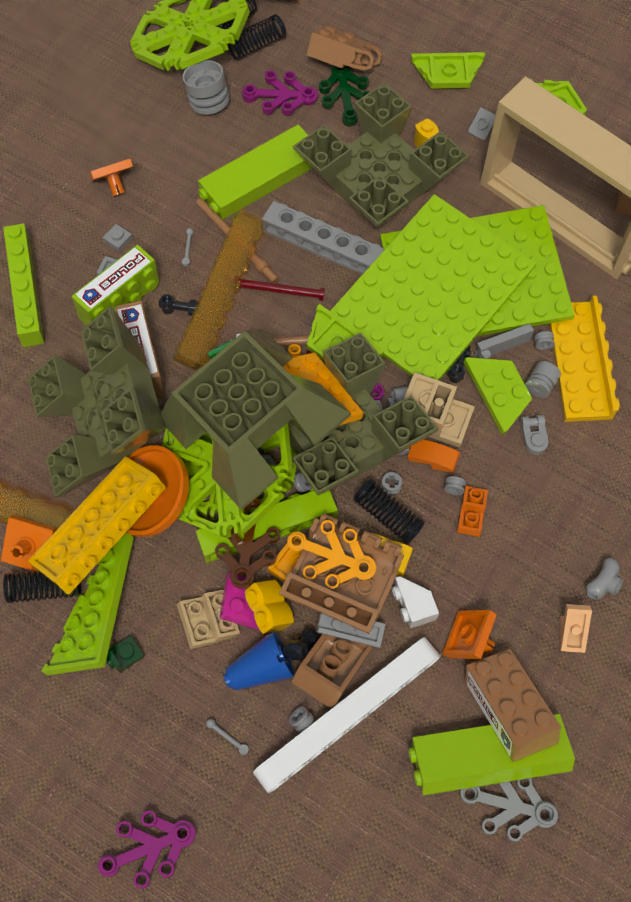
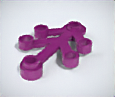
M273 70L265 72V81L272 84L277 90L257 89L252 84L246 85L242 90L243 100L247 103L255 102L258 97L276 98L273 101L267 100L263 102L262 111L265 114H272L274 109L282 105V113L284 115H291L302 104L310 106L318 99L317 90L313 87L302 85L296 79V74L293 71L285 72L284 82L292 85L297 91L287 88L276 78V72ZM290 98L295 99L293 102L287 101Z
M153 811L144 812L141 816V822L145 827L151 828L154 826L168 833L160 838L133 828L127 821L120 822L116 828L117 834L120 837H129L144 845L116 857L110 854L103 856L98 863L99 872L105 877H113L119 872L121 866L147 856L141 871L133 879L134 885L137 888L145 889L150 884V875L161 850L172 845L166 861L162 862L158 868L159 874L163 878L172 877L175 873L174 866L182 848L190 846L195 840L196 831L190 822L181 820L172 824L157 817ZM150 814L153 815V822L146 824L145 817ZM123 825L129 826L127 834H121L120 832ZM186 829L187 836L183 839L179 838V830ZM108 860H111L113 862L112 869L106 871L104 869V863ZM168 864L172 870L168 875H164L162 868ZM145 875L146 883L142 886L138 885V877Z

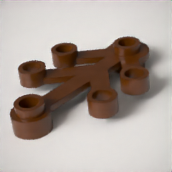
M255 498L244 508V513L250 515L251 512L249 510L253 507L258 508L262 504L261 501ZM256 524L244 533L243 541L234 533V528H232L231 537L227 538L241 555L239 564L231 556L229 547L226 544L221 543L216 546V556L223 560L230 568V580L236 588L244 589L249 587L254 581L255 573L266 565L272 566L276 563L277 555L275 551L266 550L260 559L249 565L252 555L269 543H277L280 540V531L277 528H269L266 534L253 542ZM275 532L278 535L276 538H270L269 534ZM225 548L227 552L221 555L218 553L219 549ZM267 555H273L274 559L271 561H267L265 557ZM245 574L247 577L245 580L240 581L238 576Z

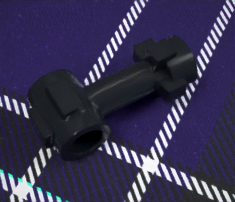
M165 294L159 299V308L162 309L164 314H171L174 310L188 311V315L194 316V314L199 315L200 302H196L193 299L189 303L173 301L171 295Z
M470 345L448 371L449 380L452 383H459L464 379L466 371H464L463 361L466 357H470Z
M305 628L303 633L298 636L299 641H290L284 645V656L291 658V660L306 658L308 648H311L313 643L318 640L317 632L312 628Z

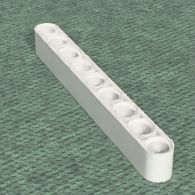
M423 637L253 771V774L268 794L273 792L433 665L441 655Z

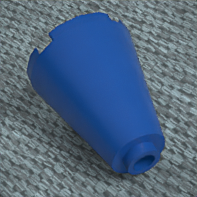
M275 632L269 633L225 668L226 674H223V677L229 688L233 687L234 690H241L287 680L295 675L290 658L284 656V646Z

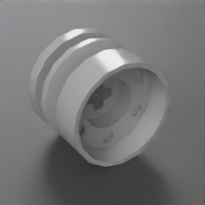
M204 60L185 69L182 75L190 107L194 112L205 115L214 114L223 110L228 105L230 100L223 67L219 63L212 60Z

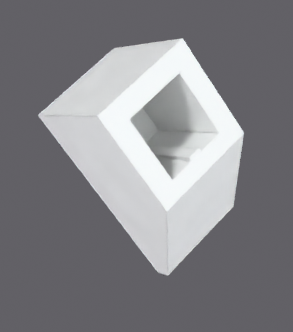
M400 576L396 577L392 593L395 600H399L402 606L400 614L403 622H407L409 628H413L437 620L439 612L431 591Z

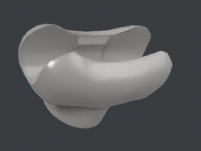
M605 559L599 575L587 584V596L589 598L600 600L607 593L615 596L619 592L623 579L618 576L620 566L615 559Z

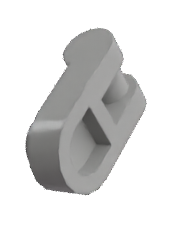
M536 415L535 418H529L528 416L520 417V426L526 450L533 455L543 454L548 446L544 415ZM536 426L537 431L531 432L530 427Z

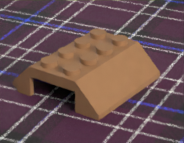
M325 513L322 514L320 520L315 518L309 530L308 541L332 550L326 534L320 529L323 521L330 520L335 524V532L345 555L355 559L350 544L343 539V533L347 529H353L359 535L361 529L344 521L340 528L336 526L339 519ZM326 523L324 525V531L330 532L332 530V524ZM364 531L363 536H358L357 540L364 556H369L375 561L376 572L370 579L361 580L354 577L341 583L335 589L326 586V577L330 574L338 575L350 569V567L341 564L318 574L313 580H308L303 576V569L308 565L315 566L328 560V558L303 549L293 572H289L279 595L370 634L403 561L404 555L400 554L402 546L388 540L384 547L380 546L383 538ZM353 532L346 534L348 541H352L355 538ZM362 563L360 565V571H368V564ZM308 568L306 575L308 577L314 576V569ZM335 577L329 578V585L335 586L337 579Z

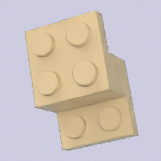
M414 372L404 399L412 395L439 428L437 432L429 437L460 448L475 406L454 399L456 386Z

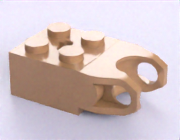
M326 25L312 32L307 56L340 68L349 66L360 70H368L373 68V65L381 63L383 53L377 46L356 38L355 34L344 31L342 33L337 31L336 27ZM371 50L376 51L378 54V59L376 61H374L375 57L370 52Z

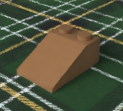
M322 634L300 664L292 683L332 709L373 647Z

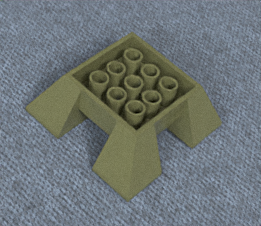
M385 82L354 103L362 135L347 145L326 125H322L293 146V149L319 177L375 229L469 159V155L441 131L415 150L399 137L412 106Z
M110 306L81 331L90 366V371L87 374L60 357L53 355L28 377L36 417L73 415L78 435H71L46 456L54 496L57 498L110 471L125 456L131 455L165 429L143 348L114 308Z
M247 330L240 334L170 394L161 412L164 426L185 449L205 433L213 440L212 478L241 510L278 479L257 449L290 421L316 446L351 416V413L321 384L288 373L283 366L292 359L291 355L264 330Z
M362 333L323 351L326 367L363 411L362 419L338 426L316 446L290 421L288 422L290 446L296 453V456L292 457V461L317 495L325 494L434 434L439 429L412 395L384 410L378 406L370 393L383 372L386 363Z

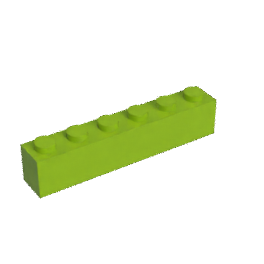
M24 223L5 226L3 229L17 335L23 347L45 344L30 237Z
M311 489L309 493L303 495L294 494L288 497L287 500L278 502L256 523L253 542L266 534V531L271 527L277 528L280 531V538L293 532H300L311 528L315 518L320 520L323 513L337 519L338 510L331 492L317 495ZM202 528L196 530L197 539L206 563L219 559L216 556L215 548L221 543L229 547L231 555L238 553L227 537L216 535ZM244 532L241 535L237 534L243 541ZM272 532L269 534V537L276 538L278 534ZM221 548L218 551L221 555L227 552L225 548Z

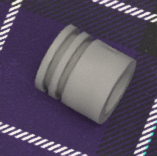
M540 361L526 381L525 386L533 395L547 398L559 380L561 372L554 364Z

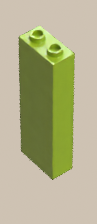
M298 124L198 180V194L200 198L204 201L206 200L215 214H218L224 220L311 170L312 168L293 149V146L308 136V134Z
M560 714L554 715L561 726L558 744L514 762L491 725L412 737V747L408 748L410 762L415 763L417 769L414 771L416 787L421 786L422 795L570 772L573 770L575 756Z

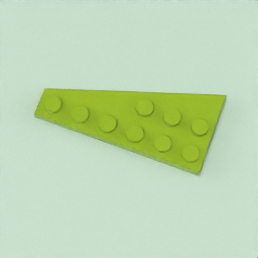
M125 533L98 562L99 566L94 576H89L86 582L89 586L84 596H79L63 627L65 634L59 644L55 643L51 651L54 655L49 665L45 664L41 671L44 674L54 675L105 667L134 538L129 533Z

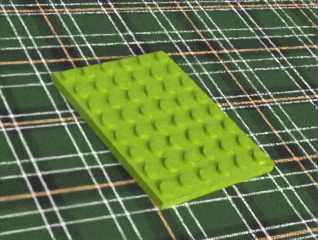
M434 194L330 312L384 351L383 357L411 377H413L415 372L440 381L536 267V262Z
M544 205L470 218L536 262V267L478 336L510 331L527 324H531L533 327L574 319V311ZM401 231L380 234L382 248L386 249Z

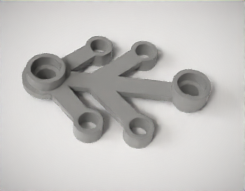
M531 778L526 779L528 781L527 787L521 786L520 780H516V786L519 790L525 791L532 805L521 801L510 781L497 783L507 798L481 792L479 786L460 789L459 792L460 799L465 804L472 805L480 802L505 809V811L494 818H488L482 822L481 830L485 835L494 834L498 827L519 814L531 816L519 826L513 825L507 829V839L511 842H517L522 838L523 834L534 827L549 828L558 819L556 807L550 802L542 801L532 785ZM466 790L473 792L474 797L472 799H468L465 796ZM541 810H545L548 813L547 820L541 818ZM486 822L493 824V831L489 832L485 829ZM511 829L518 831L519 836L517 839L511 837Z

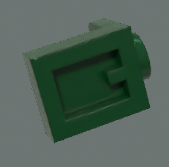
M129 636L117 645L109 648L106 662L111 670L116 667L118 672L121 673L143 659L144 655L132 636Z

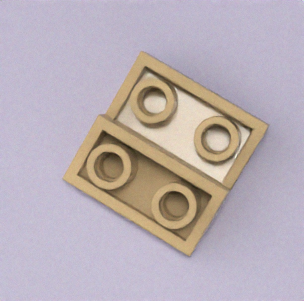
M224 590L204 593L202 597L178 602L177 608L190 649L217 643L240 634L236 623L219 618Z

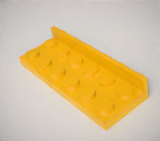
M592 296L590 302H571L575 315L574 319L549 324L550 332L554 334L555 346L553 347L555 366L561 372L558 385L564 422L612 420L620 408L619 399L615 397L616 381L611 375L612 360L608 358L609 342L605 340L604 336L606 326L605 322L601 320L602 304L598 303L597 296Z
M125 456L28 562L69 595L165 490V485L153 472Z

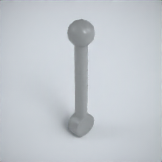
M192 228L186 230L185 257L182 259L184 267L190 265L191 236L194 234Z
M214 719L206 721L208 728H213L236 746L241 755H246L249 752L247 745H241L217 726Z

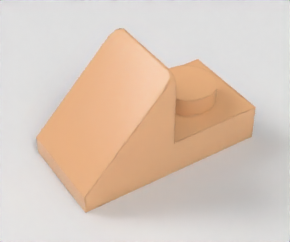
M566 604L565 614L560 616L561 651L585 653L592 614L591 606Z

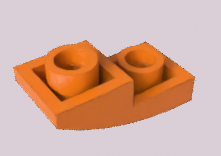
M422 440L410 448L407 457L410 462L430 464L432 470L454 473L460 452L439 443Z
M465 486L457 533L480 537L488 490Z

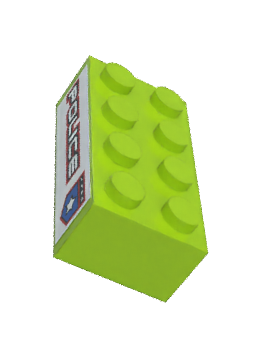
M138 244L71 296L78 318L87 326L109 306L113 307L116 311L115 306L140 301L148 292L155 290L159 284L155 260Z

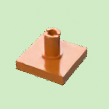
M129 158L91 171L89 173L91 182L105 178L108 180L113 196L118 195V191L119 194L125 193L119 174L133 167L131 159Z
M15 515L8 518L1 561L38 572L28 560L52 536L56 528Z
M491 610L458 611L442 654L452 659H481L483 653L486 655L492 653V647H495V642L489 639V635L497 614Z

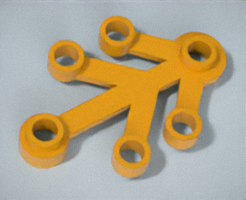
M330 520L323 521L320 529L326 534L332 550L308 541L307 537L301 532H293L288 537V546L292 550L302 551L305 549L328 558V560L315 566L308 565L303 569V576L308 580H313L318 574L341 564L350 567V569L338 575H328L325 579V584L328 588L335 589L341 583L354 577L367 580L372 578L376 572L375 561L369 556H364L357 540L358 534L353 529L345 530L343 539L350 544L355 559L345 555L335 532V524ZM326 523L332 524V530L330 532L324 531V525ZM348 532L355 534V538L352 541L346 539ZM295 537L301 538V543L298 546L293 544ZM362 563L368 564L369 569L367 572L360 571ZM308 568L314 569V576L308 577L306 575ZM335 577L337 584L335 586L329 585V578Z

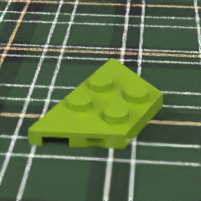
M485 52L411 54V62L431 89L470 88L485 58Z
M544 80L543 83H536L583 115H586L587 108L569 81L555 82Z
M319 304L312 323L307 349L312 353L315 352L324 361V350L359 334V332ZM366 338V340L371 344V346L382 358L384 356V351Z
M465 358L463 363L501 435L505 434L532 400L527 387L514 363L510 360Z

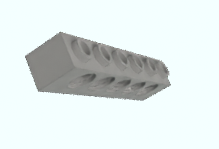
M275 201L272 202L262 218L263 232L360 274H363L385 250L376 243H370L357 235L343 231L339 227H333L320 219L312 218L304 212H298L285 204Z

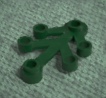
M333 65L331 68L332 75L327 80L319 82V91L324 94L329 93L331 86L336 81H339V86L330 95L322 97V106L326 109L332 108L334 102L342 95L345 110L342 114V123L347 127H353L357 124L358 117L356 111L352 108L350 95L361 99L370 91L362 92L347 83V79L357 84L358 88L366 89L369 86V78L367 76L358 77L350 72L349 66L340 68Z

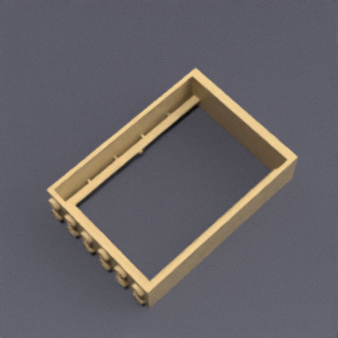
M525 76L498 103L480 184L517 210L544 205L552 235L618 280L622 274L627 275L631 270V221L624 237H620L514 164L512 158L522 124L631 198V146Z

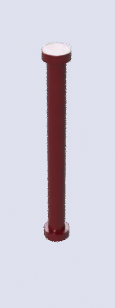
M224 275L223 280L224 288H228V286L314 297L324 301L325 288L318 290L230 278L229 275Z

